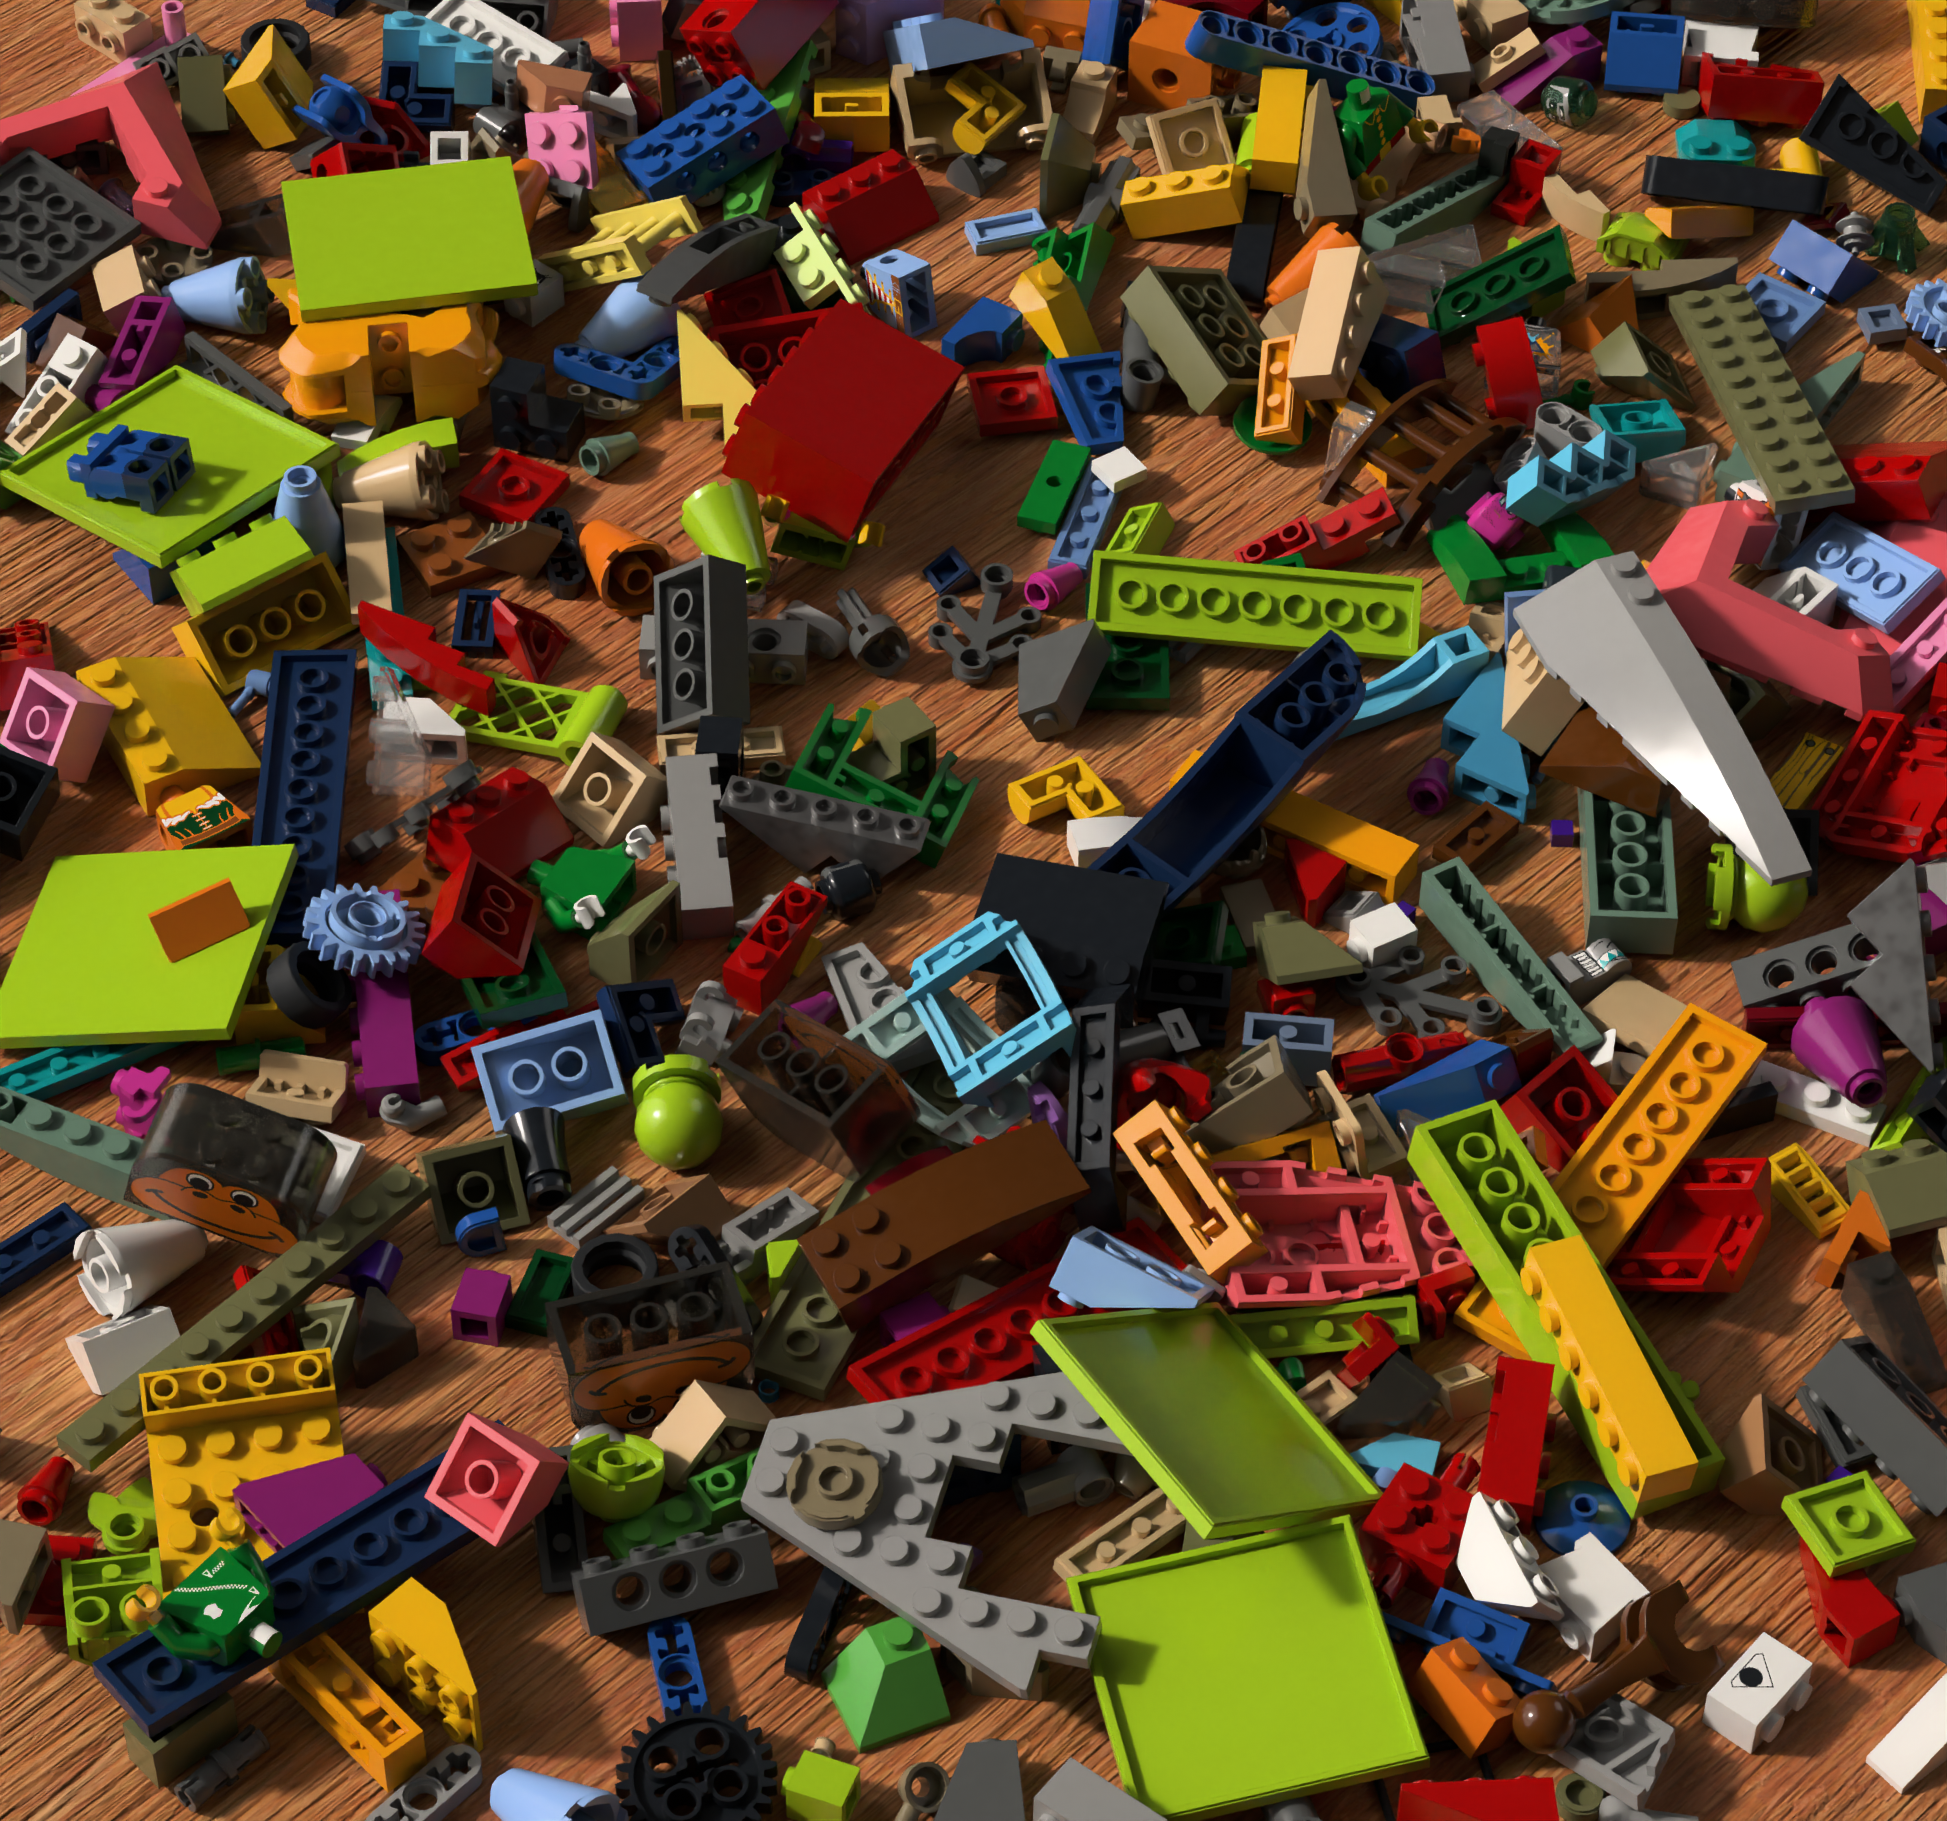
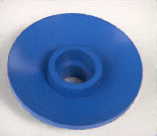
M1574 1480L1557 1484L1546 1491L1542 1517L1534 1516V1525L1542 1542L1553 1552L1561 1556L1574 1551L1575 1541L1589 1532L1613 1554L1621 1548L1627 1539L1630 1529V1516L1617 1495L1607 1487L1590 1481Z

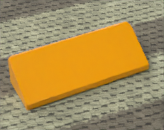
M1713 205L1651 207L1645 209V216L1671 239L1742 237L1753 234L1754 208H1751V206Z
M1298 333L1262 341L1254 438L1256 440L1289 445L1302 444L1305 401L1301 400L1287 378Z

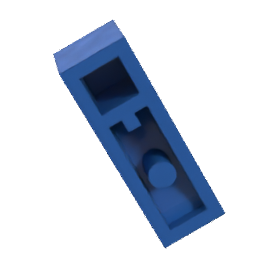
M1480 1039L1373 1096L1376 1104L1397 1135L1413 1130L1417 1125L1494 1099L1497 1101L1522 1088V1084L1510 1047Z

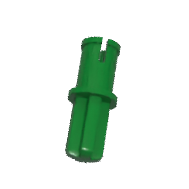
M300 1036L261 1042L260 1038H255V1043L223 1048L217 1047L216 1058L219 1075L224 1076L225 1074L259 1069L260 1054L265 1049L306 1055L305 1042Z

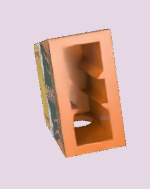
M172 785L162 792L160 796V803L162 805L156 809L159 836L166 850L252 846L253 831L250 817L210 785H203L188 793H185L180 786Z

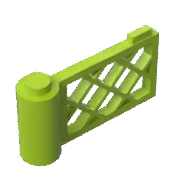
M485 670L483 674L495 680V691L498 693L496 694L495 708L505 704L509 711L489 718L484 714L456 703L449 716L458 724L462 720L475 715L479 716L481 719L479 723L471 726L460 725L466 731V741L560 757L570 767L591 731L609 737L613 736L627 711L628 703L617 688L609 685H597L592 687L589 692L509 679L508 674ZM524 696L535 698V701L517 708L512 702ZM562 703L573 705L570 709L558 714H554L551 710V707ZM541 711L547 716V718L529 725L523 719ZM515 721L520 727L509 733L496 730ZM553 728L557 732L553 741L535 737V735Z

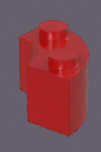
M1520 316L1477 326L1478 343L1472 344V351L1476 367H1484L1490 397L1484 399L1487 417L1491 420L1511 417L1527 425L1526 430L1534 428L1536 409L1543 404L1523 317Z

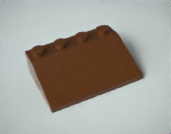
M1708 668L1728 702L1732 677ZM1585 701L1540 764L1539 772L1656 818L1675 790V787L1672 784L1666 786L1622 744L1623 737L1611 727L1607 729L1596 719L1597 712Z

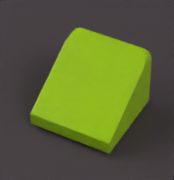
M797 1239L768 1242L766 1246V1268L771 1304L802 1254V1249Z

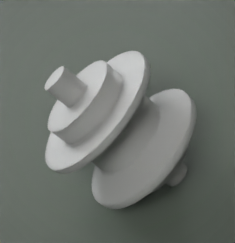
M1856 211L1851 212L1849 216L1839 220L1835 225L1837 232L1842 234L1836 239V245L1848 252H1852L1855 256H1858L1859 252L1871 247L1875 242L1874 237L1868 233L1873 230L1874 222L1867 217L1858 215Z

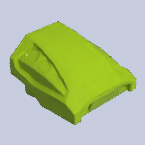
M1618 212L1606 233L1597 239L1596 252L1604 253L1603 258L1605 262L1615 267L1628 266L1634 260L1640 263L1641 271L1660 270L1661 260L1681 258L1691 238L1671 239L1652 223L1645 214L1640 212Z
M159 1547L149 1548V1552L121 1556L71 1561V1558L61 1559L70 1659L93 1667V1662L148 1630L150 1623L147 1620L136 1622L129 1619L125 1612V1606L131 1598H135L142 1606L146 1607L144 1601L136 1595V1590L143 1584L154 1586L160 1593L161 1601L163 1600Z

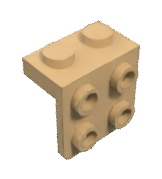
M1325 1069L1317 1072L1318 1088L1313 1090V1096L1322 1115L1317 1117V1120H1329L1335 1144L1338 1148L1337 1151L1342 1169H1347V1174L1352 1172L1357 1178L1372 1180L1374 1174L1390 1176L1410 1167V1163L1407 1160L1408 1153L1371 1094L1368 1093L1346 1103Z

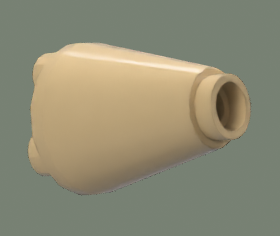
M426 440L416 441L343 472L341 477H335L333 480L335 503L339 509H342V504L382 500L384 516L425 521L437 519L440 514L448 513L449 511L448 494L445 489H442L441 474L445 472L444 455L440 449L433 450Z

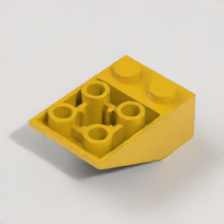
M273 24L269 25L223 89L230 103L234 106L263 150L298 139L307 124L302 122L293 113L292 108L297 104L309 110V101L313 96L312 80Z
M815 78L814 122L819 124L825 131V139L853 141L854 152L875 153L890 150L889 79Z
M410 1577L368 1612L371 1630L370 1641L373 1645L375 1660L374 1671L388 1687L396 1686L405 1693L418 1712L423 1715L430 1714L442 1723L444 1730L457 1743L464 1741L479 1753L484 1748L478 1693L449 1611L442 1600L413 1577Z

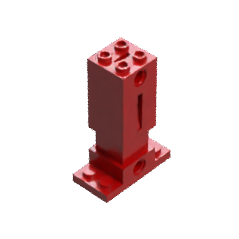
M704 0L679 30L687 42L689 51L695 56L701 66L705 79L712 87H721L726 81L742 74L757 90H765L836 8L839 2L838 0Z

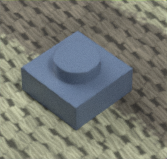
M1895 303L1858 308L1856 321L1869 345L1906 340L1908 327Z

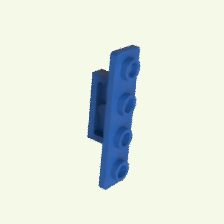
M1440 1587L1423 1628L1382 1611L1391 1641L1404 1645L1406 1640L1409 1639L1423 1645L1422 1653L1427 1655L1431 1648L1463 1636L1470 1645L1478 1650L1481 1657L1501 1678L1515 1683L1512 1690L1516 1693L1526 1696L1536 1690L1558 1692L1554 1682L1516 1667L1532 1629L1531 1624L1442 1587Z

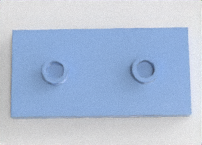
M1835 511L1778 565L1781 573L1805 566L1839 584L1835 605L1888 635L1946 579L1941 569Z

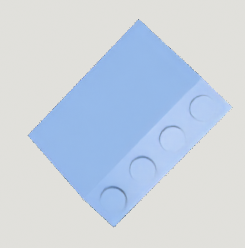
M942 12L892 22V30L882 31L891 75L893 65L912 63L913 71H921L1034 47L1032 39L956 17L943 19Z

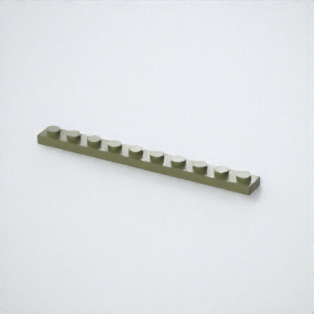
M397 1162L56 1436L58 1447L88 1471L93 1472L146 1429L143 1419L138 1374L230 1361L288 1314L292 1308L298 1306L430 1199V1185Z

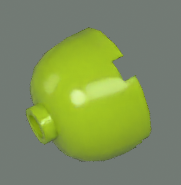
M610 1433L597 1434L582 1439L571 1450L568 1465L569 1484L577 1503L590 1514L610 1523H617L621 1520L631 1519L643 1514L653 1506L662 1489L665 1477L664 1453L662 1449L652 1441L637 1435L625 1434V1442L609 1441Z

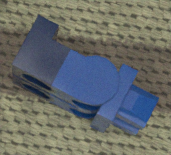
M120 424L109 434L95 432L88 439V455L73 454L66 464L70 480L83 483L87 497L96 499L100 496L105 499L121 497L139 501L141 511L156 514L174 495V491H178L196 472L189 438L143 430L129 432L128 426Z

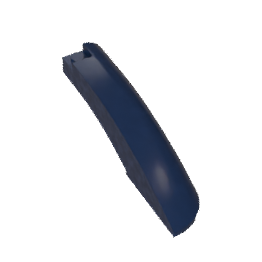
M1330 629L1235 713L1234 719L1165 796L1087 869L1168 882L1169 888L1162 916L1163 919L1259 827L1355 718L1365 697L1366 683H1363L1360 673L1362 664L1353 649Z

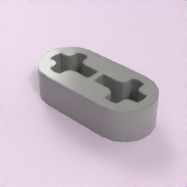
M794 600L777 614L776 620L808 621L809 650L823 658L834 659L849 646L848 640L850 636L846 628L839 621L804 602Z

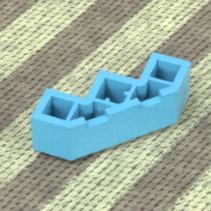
M396 11L392 14H385L383 24V61L418 62V87L454 88V104L492 105L494 48L424 16L413 15L408 11Z
M1605 429L1583 447L1572 442L1549 460L1538 455L1508 478L1506 510L1539 527L1604 501L1635 477L1636 446Z

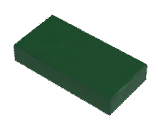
M536 1249L505 1315L506 1328L547 1338L550 1337L573 1287L571 1273L573 1257Z

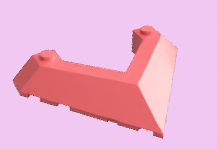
M158 62L50 105L0 120V167L28 147H31L42 156L46 155L49 160L76 151V145L94 139L98 143L113 140L116 147L121 149L124 154L126 164L137 183L140 182V186L132 197L134 218L141 222L142 234L207 250L222 226L221 217Z
M1748 499L1722 501L1690 507L1646 571L1685 630L1699 655H1701V658L1765 684L1770 677L1790 685V694L1821 706L1823 700L1844 707L1846 708L1844 716L1859 722L1863 721L1869 709L1894 713L1890 655L1878 642L1874 633L1864 628L1836 630L1729 579L1734 564H1760L1780 525L1768 512L1766 505L1759 500Z

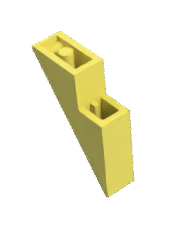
M677 309L683 422L723 420L725 447L730 436L733 433L737 434L739 429L738 426L734 425L740 409L745 403L750 405L756 392L754 382L744 369H736L728 361V354L716 340L711 342L702 333L703 328L693 314H685L681 309Z

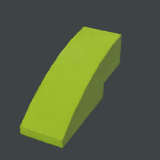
M453 417L405 427L355 449L337 461L338 476L341 477L343 472L412 442L426 440L433 450L440 449L445 459V469L460 467Z

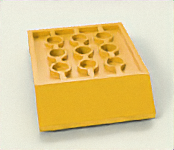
M330 1347L138 1374L143 1419L147 1433L164 1588L162 1593L163 1599L220 1546L226 1551L230 1548L227 1542L217 1541L211 1536L209 1531L210 1525L198 1526L192 1521V1517L198 1510L203 1508L215 1510L219 1514L218 1519L222 1527L232 1531L233 1526L227 1519L225 1511L229 1507L236 1508L232 1490L238 1485L344 1456ZM244 1520L243 1529L239 1533L243 1540L249 1539L261 1560L263 1561L275 1554ZM364 1608L354 1614L365 1613Z

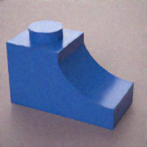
M983 296L941 339V354L964 367L980 361L1003 363L1013 351H1018L1023 344L1025 338V331L1022 330L1023 314L1016 309Z

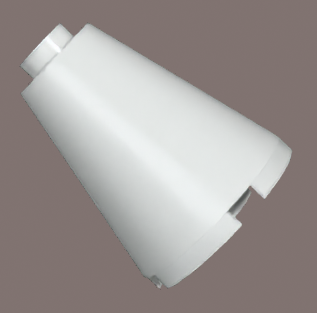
M179 1219L90 1229L82 1232L75 1240L73 1250L74 1261L82 1258L84 1273L77 1275L85 1296L95 1310L102 1316L113 1314L112 1319H117L128 1314L200 1262L205 1256L208 1240L203 1228Z

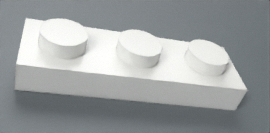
M1764 1060L1760 1061L1746 1087L1771 1081L1778 1092L1775 1113L1866 1147H1870L1885 1118L1887 1108L1886 1105L1881 1103L1871 1108H1861L1848 1101L1824 1082Z

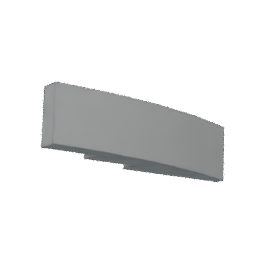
M786 1187L724 1224L721 1239L717 1242L744 1286H746L766 1269V1246L768 1242L799 1238L819 1218L820 1211ZM704 1260V1265L698 1266L697 1269L710 1265V1261ZM712 1272L707 1281L708 1289L713 1296L719 1298L724 1291V1282L719 1274ZM682 1275L653 1291L651 1305L682 1330H685L706 1316Z

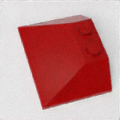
M1687 1159L1605 1269L1616 1289L1626 1292L1739 1293L1771 1230V1163L1769 1159Z

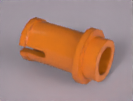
M989 3L981 8L978 16L980 25L1010 33L1005 22L1007 15L1003 7L996 3Z

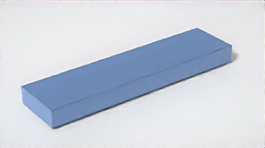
M1093 457L1090 458L1048 559V569L1068 562L1075 563L1081 569L1083 579L1088 577L1093 562V551L1099 550L1123 491L1113 493L1091 471L1092 460L1096 459Z

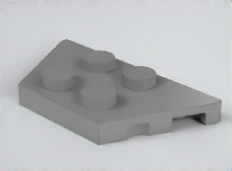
M1616 1693L1597 1706L1586 1718L1577 1719L1574 1737L1565 1748L1547 1755L1636 1811H1639L1644 1807L1675 1746V1728Z

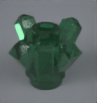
M1899 202L1887 205L1880 219L1874 224V230L1871 233L1875 239L1874 244L1864 250L1867 256H1883L1886 260L1896 261L1898 271L1905 275H1910L1917 269L1914 249L1916 248L1920 252L1930 245L1917 225L1918 220L1915 217L1914 208Z

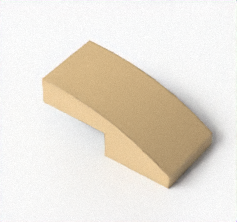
M1557 173L1544 177L1541 208L1566 228L1597 242V239L1603 236L1608 229L1610 210L1591 190L1576 194Z
M1494 601L1476 603L1470 613L1468 625L1490 651L1489 663L1496 653H1500L1502 656L1505 649L1504 604Z

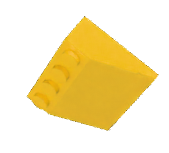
M113 657L76 671L77 681L115 706L102 742L147 817L156 815V809L162 805L160 803L162 792L172 785L180 786L185 793L203 785H210L216 791L260 775V760L195 657Z

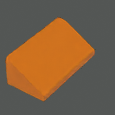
M229 877L148 914L158 940L171 963L186 958L250 927V922Z

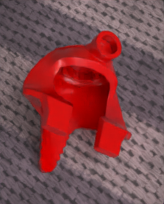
M1142 1058L1125 1064L1119 1070L1117 1129L1154 1100L1169 1109L1173 1106L1179 1109L1181 1093L1184 1097V1115L1195 1122L1199 1121L1213 1110L1210 1105L1212 1097L1210 1077L1199 1070L1154 1058ZM1117 1141V1148L1120 1151L1124 1152V1150Z

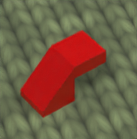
M1528 139L1511 158L1509 183L1493 200L1491 215L1525 227L1541 208L1544 177L1555 174L1562 157V151Z

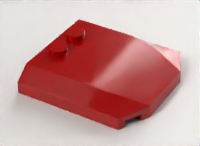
M1869 709L1811 810H1820L1819 838L1838 853L1905 863L1909 858L1917 864L1947 857V731L1911 726L1905 714Z

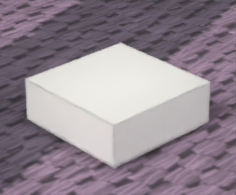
M1125 446L1092 460L1091 471L1113 493L1147 479V468Z

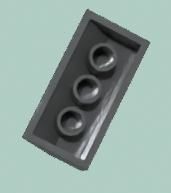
M708 554L653 576L657 735L696 733L699 729L700 716L743 718V726L750 724L746 565Z
M1867 1335L1840 1339L1802 1379L1811 1388L1808 1392L1809 1396L1824 1411L1830 1412L1832 1410L1844 1422L1842 1429L1852 1441L1860 1446L1864 1444L1868 1446L1878 1457L1875 1462L1884 1474L1895 1481L1899 1478L1912 1491L1909 1497L1922 1512L1927 1515L1933 1513L1936 1517L1946 1515L1947 1415Z

